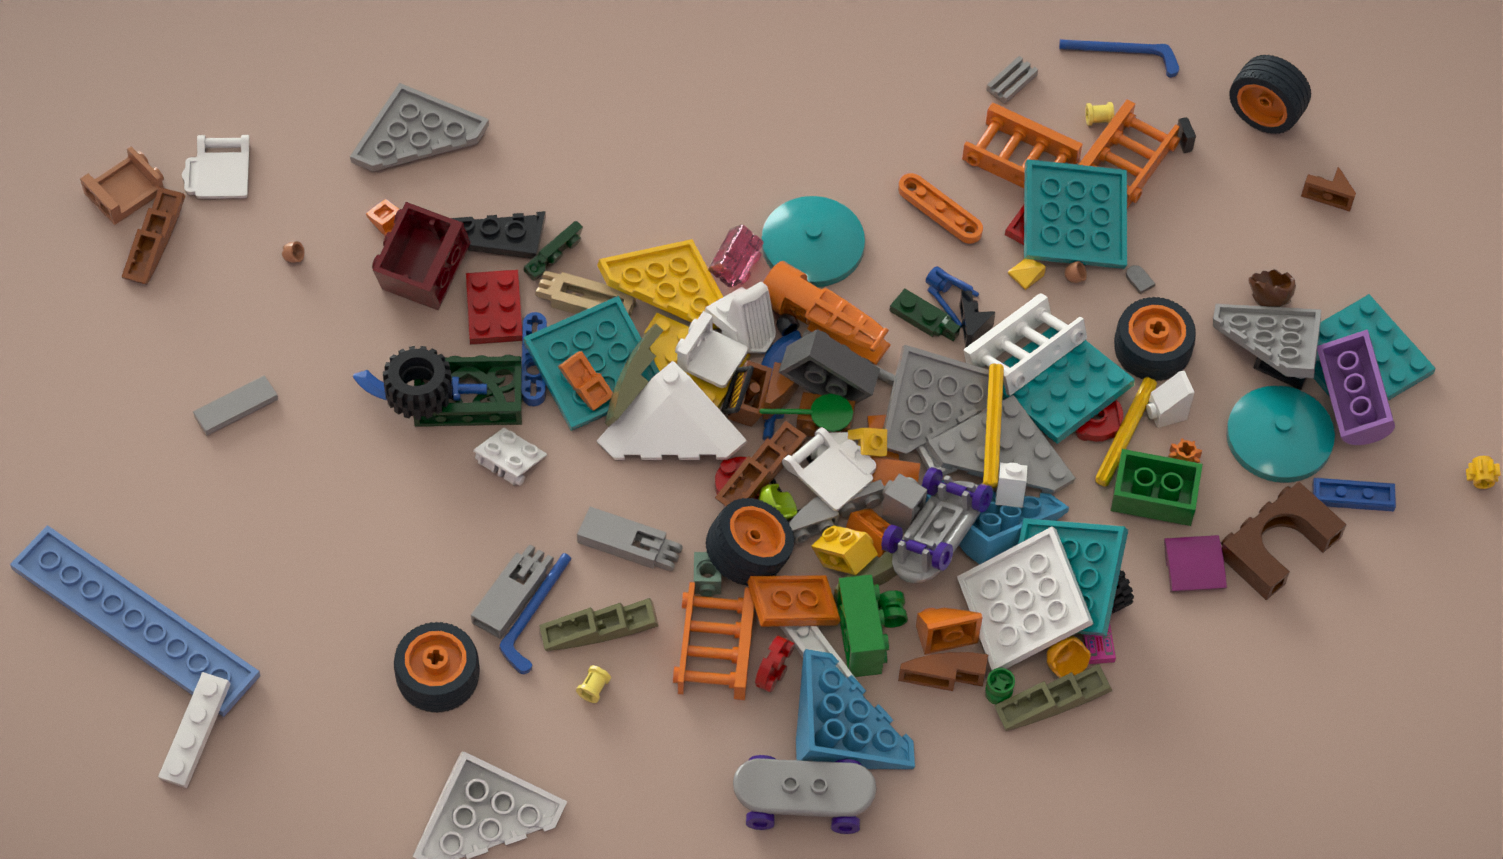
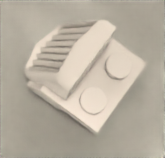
M759 282L747 290L740 287L705 307L704 312L713 315V323L722 330L721 334L746 345L748 353H766L776 336L769 290L763 282Z

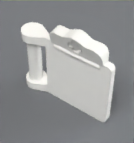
M198 135L197 157L186 159L185 169L182 172L186 194H196L198 199L247 198L250 135H241V138H206V135ZM206 148H241V152L205 153Z
M822 427L815 432V437L792 456L788 455L782 460L784 467L790 473L804 482L835 512L839 511L868 486L873 480L872 474L876 471V462L870 456L861 455V446H858L850 439L839 445L829 432ZM822 444L828 447L826 451L806 468L803 469L799 465Z

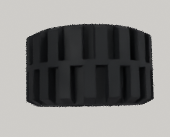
M411 346L409 350H399V355L393 354L390 357V362H386L384 366L385 371H383L385 397L390 408L394 407L395 413L398 415L403 413L404 417L408 419L411 416H415V420H421V416L430 418L432 413L439 414L442 412V407H447L449 399L452 398L451 370L449 362L445 361V356L443 354L437 355V350L433 348L427 350L426 346H420V349H415V346ZM416 379H424L429 381L428 383L421 386H411L407 384L408 382Z

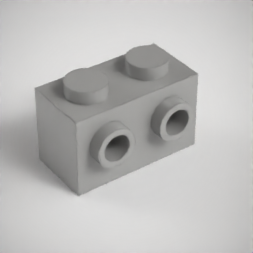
M899 473L894 481L889 480L882 492L884 500L882 501L881 508L883 509L882 518L890 525L893 524L901 527L903 533H905L925 505L927 489L920 486L915 479L905 477Z

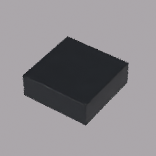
M1180 118L1177 124L1180 126L1178 132L1179 144L1183 153L1192 152L1196 139L1195 132L1189 118Z

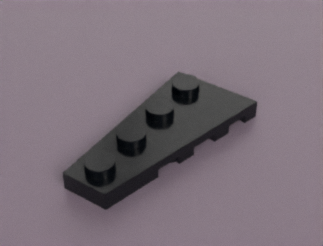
M546 211L536 212V215L524 216V213H514L513 217L497 218V215H487V218L474 219L473 217L451 219L463 223L471 242L468 248L469 251L533 259L539 252Z

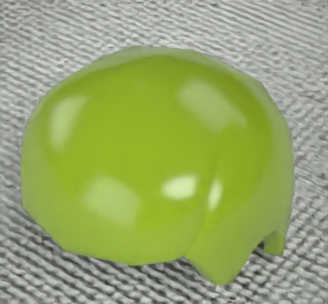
M770 484L762 487L759 493V500L775 507L776 510L783 514L787 522L792 520L798 513L791 494L787 491L779 492L777 490L779 484Z

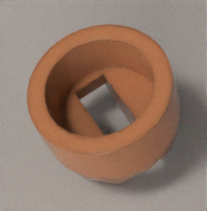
M289 242L283 246L282 257L285 261L295 263L303 260L304 247L300 242Z
M1080 261L1069 264L1065 269V277L1071 283H1079L1087 278L1085 266Z

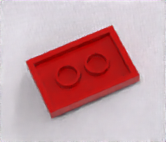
M518 270L466 273L470 345L522 341Z

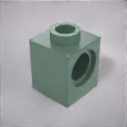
M694 552L695 594L710 597L715 594H721V573L713 566L707 552ZM711 574L713 576L710 578H705L702 575Z

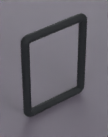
M750 365L736 369L721 409L723 414L738 413L740 411L753 374V366ZM747 372L735 408L727 409L738 373Z

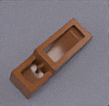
M774 363L764 409L783 408L799 387L798 384L779 373L781 363ZM763 414L762 419L768 420L775 414Z
M947 652L918 657L901 663L898 681L948 691L954 690L955 682L983 687L989 654Z

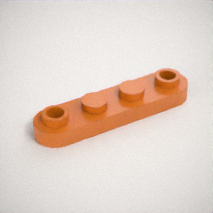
M908 173L900 178L898 191L904 199L962 242L972 244L981 239L983 225L979 219L921 176Z

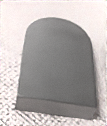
M1133 265L1127 269L1126 278L1139 294L1155 287V282L1142 267Z

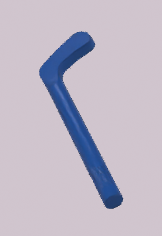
M1059 40V49L1158 55L1163 58L1166 75L1169 78L1177 76L1179 72L1176 57L1167 44Z
M566 553L560 556L500 643L499 649L520 674L529 673L532 670V663L514 648V644L572 558Z

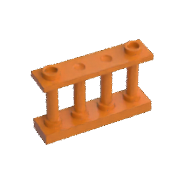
M1126 99L1078 164L1098 167L1100 162L1104 163L1107 161L1137 177L1131 186L1127 185V209L1132 202L1137 203L1142 195L1144 185L1170 150L1174 151L1180 141L1178 137L1180 126L1175 124L1169 134L1152 127L1136 118L1134 114L1136 103ZM1126 127H1132L1161 142V145L1156 151H1153L1123 135V131ZM1113 144L1116 146L1120 144L1149 161L1142 169L1112 153L1110 148Z
M992 102L987 110L986 125L989 127L977 145L968 141L965 142L962 160L970 165L977 166L1024 188L1025 162L1022 166L1008 161L1020 141L1034 146L1026 160H1038L1042 152H1047L1057 157L1054 162H1068L1070 164L1078 163L1083 144ZM997 131L1011 136L999 156L986 150Z
M689 582V591L683 592L682 609H686L680 667L674 666L673 683L678 684V694H684L686 681L729 685V688L734 689V699L745 700L755 609L750 589L745 587L744 598L738 597V600L695 596V582ZM693 608L737 611V614H742L741 622H736V624L692 620ZM691 632L734 635V638L739 639V647L733 646V649L689 645ZM690 656L732 660V663L737 664L736 672L722 674L686 670L687 659Z

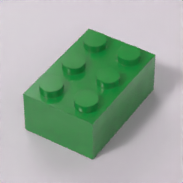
M1122 449L1110 511L1191 526L1196 511L1203 464Z
M872 574L838 579L836 606L841 619L839 623L846 664L854 677L882 674L883 664L888 662L889 640L888 635L883 634L882 628L885 625L883 609L878 608L880 590L878 584H873Z

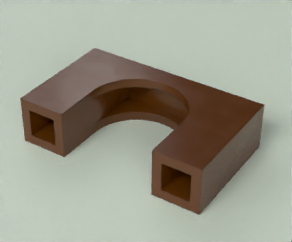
M1297 482L1292 487H1285L1278 495V499L1273 503L1267 502L1255 518L1249 517L1246 519L1238 532L1235 534L1231 532L1222 540L1223 559L1265 600H1268L1286 584L1290 571L1265 548L1262 535L1266 531L1276 527L1295 529L1324 553L1342 538L1347 524L1302 483Z

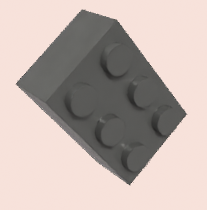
M818 329L786 347L779 370L780 374L813 394H836L847 400L856 401L855 404L873 395L880 368L872 364L868 359L862 358L851 351L846 345L840 344L829 337L827 333Z

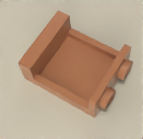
M132 146L127 148L128 157L96 179L89 173L80 178L84 194L114 225L155 199L159 187L164 188L162 182L164 177L157 167L152 168L146 156L141 151L137 153Z

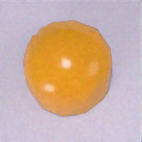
M1073 635L1050 646L1047 650V664L1059 678L1071 672L1074 676L1083 672L1087 668L1091 657L1090 651L1083 642Z

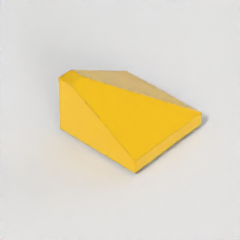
M1024 259L1010 269L1008 275L1026 290L1044 276L1046 266L1031 259Z

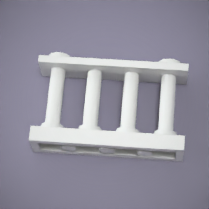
M1040 293L963 351L966 363L981 368L984 366L989 367L993 363L1002 364L1004 366L1003 380L1006 394L1011 396L1086 340L1087 333L1082 317L1077 318L1068 325L1051 315L1048 297ZM1042 323H1046L1059 332L1048 339L1034 329ZM1026 337L1040 347L1028 353L1015 345V343ZM1006 351L1021 361L1009 368L995 358Z

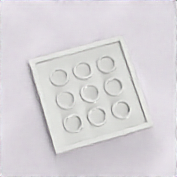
M1054 527L1044 530L957 576L969 611L982 614L979 638L985 654H989L988 662L991 670L996 668L1007 669L1093 625L1066 552Z

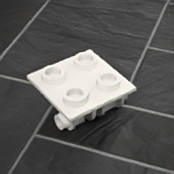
M502 428L473 450L476 453L475 459L478 460V464L483 465L493 473L498 471L497 475L499 477L504 476V479L512 485L517 484L519 486L525 480V476L522 474L547 456V453L506 428Z

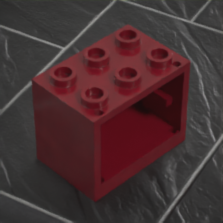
M405 202L403 208L399 209L395 215V225L392 231L386 234L383 241L384 247L381 254H377L374 258L372 269L382 290L439 311L471 242L462 222Z

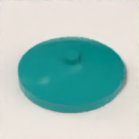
M805 196L781 204L769 215L762 230L761 246L765 261L771 269L780 261H785L805 273L809 283L816 287H825L846 279L856 270L864 254L865 234L857 216L845 205L826 197Z
M1265 386L1244 395L1233 407L1226 428L1228 446L1238 463L1257 477L1280 483L1301 481L1320 471L1327 463L1335 441L1333 422L1326 409L1309 394L1287 386Z

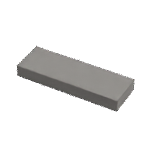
M264 375L193 411L207 436L278 400V396Z

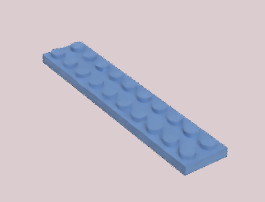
M48 525L10 564L11 569L191 695L195 691L202 672L228 680L231 685L219 711V714L223 717L260 677L259 670Z

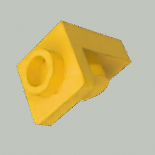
M858 428L848 430V439L858 442V446H861V455L881 457L887 455V429Z

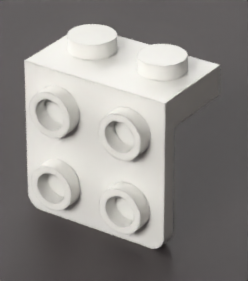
M703 311L698 320L694 319L690 324L687 337L685 339L682 338L676 346L677 365L685 372L719 388H725L735 374L736 369L746 357L748 348L746 345L712 330L713 315Z

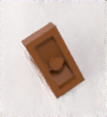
M1337 167L1333 181L1308 174L1301 197L1350 212L1356 192L1341 169Z

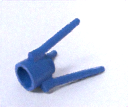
M936 266L926 277L925 282L930 286L927 291L936 298L946 313L961 328L962 323L939 292L945 293L954 285L963 291H972V295L978 297L979 293L973 290V287L951 276L939 266Z

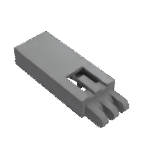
M589 507L577 533V543L652 569L656 566L673 571L675 567L673 562H677L679 558L677 553H681L683 549L681 544L666 539V532L593 507ZM638 541L640 542V547L644 548V546L650 547V550L647 551L638 548L636 546H633L632 543Z
M529 545L522 555L516 553L472 612V624L501 639L546 578V571L552 564L554 557L547 555L543 562H540L545 553L538 550L531 557L535 551V547ZM527 573L531 574L524 585L516 581L518 578L524 581L525 575Z

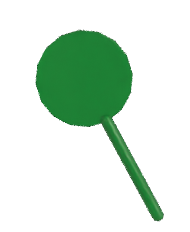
M826 394L818 397L813 402L811 409L759 410L761 414H810L812 421L817 427H822L830 432L841 431L848 427L853 417L851 404L847 399L836 394Z

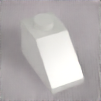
M1185 371L1178 372L1150 394L1146 411L1149 418L1154 420L1157 428L1185 421L1188 418L1195 392Z

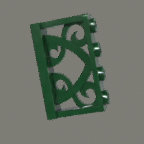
M478 355L476 357H445V361H448L450 365L451 378L459 377V382L469 377L480 384H487V394H478L472 403H463L462 399L461 401H455V403H449L447 407H442V412L439 414L434 412L430 418L421 416V420H415V416H413L415 427L522 425L521 357L513 355L488 357L485 355ZM496 375H512L513 380L506 386L498 387L504 383L505 376L498 378ZM424 379L414 380V386L424 385ZM515 389V402H506L503 394ZM487 398V401H489V402H481V401H482L483 399Z

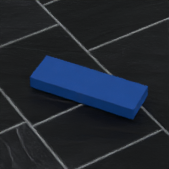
M1314 478L1312 482L1313 494L1327 507L1392 512L1396 508L1394 483Z

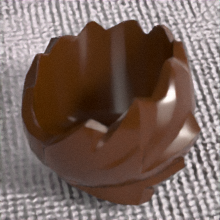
M1273 269L1269 272L1262 271L1261 274L1254 273L1252 277H1249V284L1253 292L1252 296L1258 305L1281 307L1291 302V298L1295 293L1296 283L1295 279L1288 272L1281 274L1276 269Z

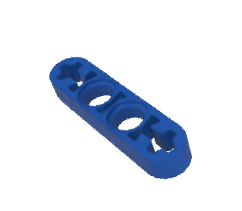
M532 312L525 316L523 320V338L533 333L532 325L535 322L538 323L537 331L547 327V321L543 314ZM522 339V400L528 406H539L545 401L546 384L540 373L531 375L527 372L529 367L536 365ZM531 384H536V396H531Z

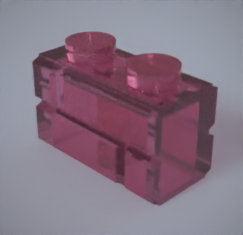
M740 224L730 229L712 260L708 271L716 278H720V281L727 287L744 284L751 276L749 269L762 255L760 249L764 241L757 235L752 234V231L745 225Z

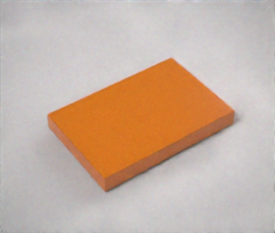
M826 575L750 576L747 582L761 627L837 626L841 620Z

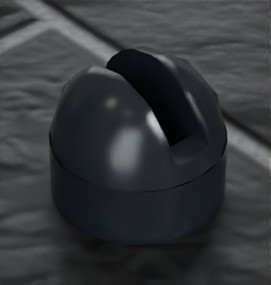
M788 313L780 315L776 322V326L782 336L796 331L800 325L797 319Z

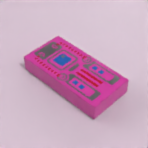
M1110 623L1107 636L1082 634L1084 645L1091 653L1089 664L1115 662L1116 654Z

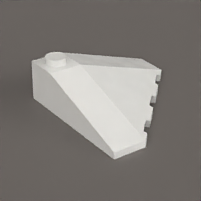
M672 361L647 383L618 420L599 437L597 443L614 460H625V455H641V460H662L663 455H678L679 460H700V455H716L717 460H728L747 444V440L691 377Z
M461 752L413 857L416 859H460L466 856V859H470L488 852L487 848L501 843L508 845L527 838L526 834L543 829V831L556 827L567 801L477 757Z

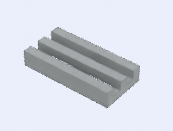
M1018 56L987 84L986 90L1006 104L1037 76L1038 69L1036 67L1032 69L1029 62L1024 63L1023 58ZM1024 72L1027 73V74H1026L1023 78H1021L1013 87H1011L1004 95L1002 94V92H1003L1007 87L1011 86V85L1015 82V80H1016L1017 78H1019Z

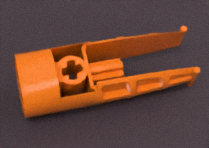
M785 261L777 263L764 279L763 283L767 285L772 311L779 315L784 313L793 315L798 320L807 324L809 331L813 332L818 329L827 333L829 337L842 345H846L851 351L862 358L868 359L874 365L878 364L891 346L884 339L889 331L887 328H883L870 316L827 288L821 290L809 283L805 273Z

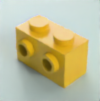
M835 525L827 528L822 533V536L811 545L823 567L852 575H857L878 555L873 546V539L866 532H859Z

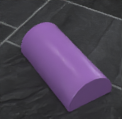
M1368 329L1319 345L1317 351L1342 440L1351 445H1365L1380 441L1390 435L1395 428V422Z

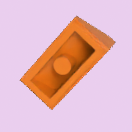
M871 508L851 512L846 528L866 532L873 539V546L879 558L886 552L882 549L881 543L884 532L890 524Z

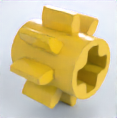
M1483 455L1473 458L1472 463H1468L1469 468L1466 469L1467 481H1473V485L1479 489L1493 487L1495 482H1498V476H1501L1500 464H1494L1493 459L1489 456Z

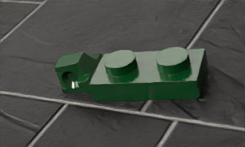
M574 221L542 248L538 255L524 266L523 271L533 281L541 277L547 264H555L563 256L562 252L567 247L572 249L580 242L583 226L578 221Z
M905 288L890 305L889 311L931 337L943 335L954 342L959 335L960 326L952 321L953 318Z

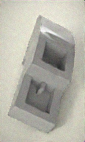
M878 480L870 483L837 512L833 511L818 496L814 498L789 523L793 531L794 543H803L810 537L822 534L833 525L838 526V520L841 516L848 517L851 512L878 506L884 500V495L882 494L884 485L882 481Z

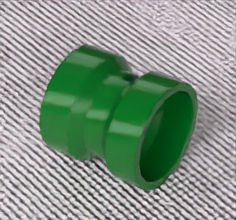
M891 590L880 594L878 607L883 609L884 627H900L908 621L907 611L903 608L905 597L901 591Z
M996 668L988 674L985 696L989 702L996 705L1012 697L1015 685V677L1012 672L1005 668Z

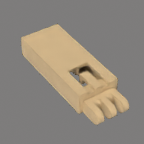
M544 271L543 279L540 280L539 287L535 291L537 297L550 300L552 308L573 314H578L619 296L631 317L636 304V298L609 287L607 284L564 272L560 275ZM567 290L574 291L572 294L566 293ZM576 292L584 295L582 297L576 296Z

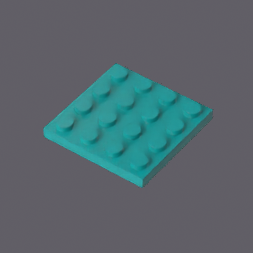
M1027 159L1025 162L1024 259L1069 264L1080 261L1084 265L1125 269L1127 266V170Z
M1370 294L1328 317L1320 324L1318 346L1368 329L1388 401L1433 375L1436 370L1433 364ZM1317 351L1313 379L1330 397Z
M617 296L527 335L523 338V342L570 431H573L606 416L611 398L592 411L576 393L558 366L578 351H582L595 372L602 375L613 392L621 371L642 338L620 297ZM654 360L641 374L648 382L660 372Z
M1050 327L1041 335L1050 339L1059 331ZM1084 340L1012 395L1015 396L1039 430L1058 444L1135 386V379L1088 341ZM1031 341L1022 349L1031 353L1040 346ZM1012 355L1003 364L1011 368L1021 360ZM1003 382L1002 399L1005 400L1010 396L1006 394V389Z
M1024 518L1018 544L1050 527H1054L1058 532L1093 621V625L1077 632V634L1107 636L1128 529L1125 526Z

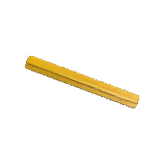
M995 363L989 366L983 484L992 488L998 486L1004 366Z
M1149 377L1143 379L1095 478L1097 484L1103 487L1109 485L1118 466L1121 451L1127 448L1149 402L1150 394L1156 389V380Z

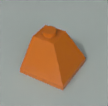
M945 607L939 609L927 608L917 613L916 629L924 655L977 644L982 624V614Z

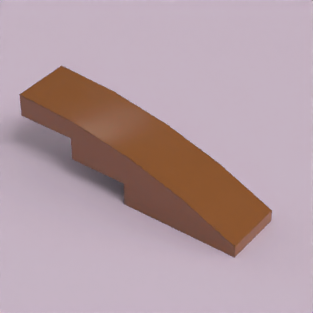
M161 187L158 188L153 206L148 208L142 228L137 229L122 274L123 279L148 284L177 222L186 197L184 193Z
M785 421L770 440L767 438L752 457L748 456L715 499L726 507L734 500L755 498L760 493L762 487L768 485L784 468L782 460L788 455L792 456L807 441V435Z

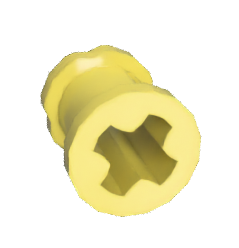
M1108 102L1107 105L1093 106L1091 103H1087L1085 107L1087 125L1092 126L1093 123L1105 122L1109 124L1114 117L1113 103Z
M592 665L587 671L588 675L583 684L578 685L576 688V692L584 700L597 703L600 699L599 694L605 684L610 682L611 676L607 671Z

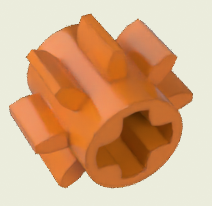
M1181 438L1178 445L1171 444L1169 458L1200 463L1199 458H1201L1202 450L1196 448L1195 441L1191 442Z

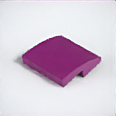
M1219 535L1164 538L1166 566L1169 569L1170 592L1227 588Z

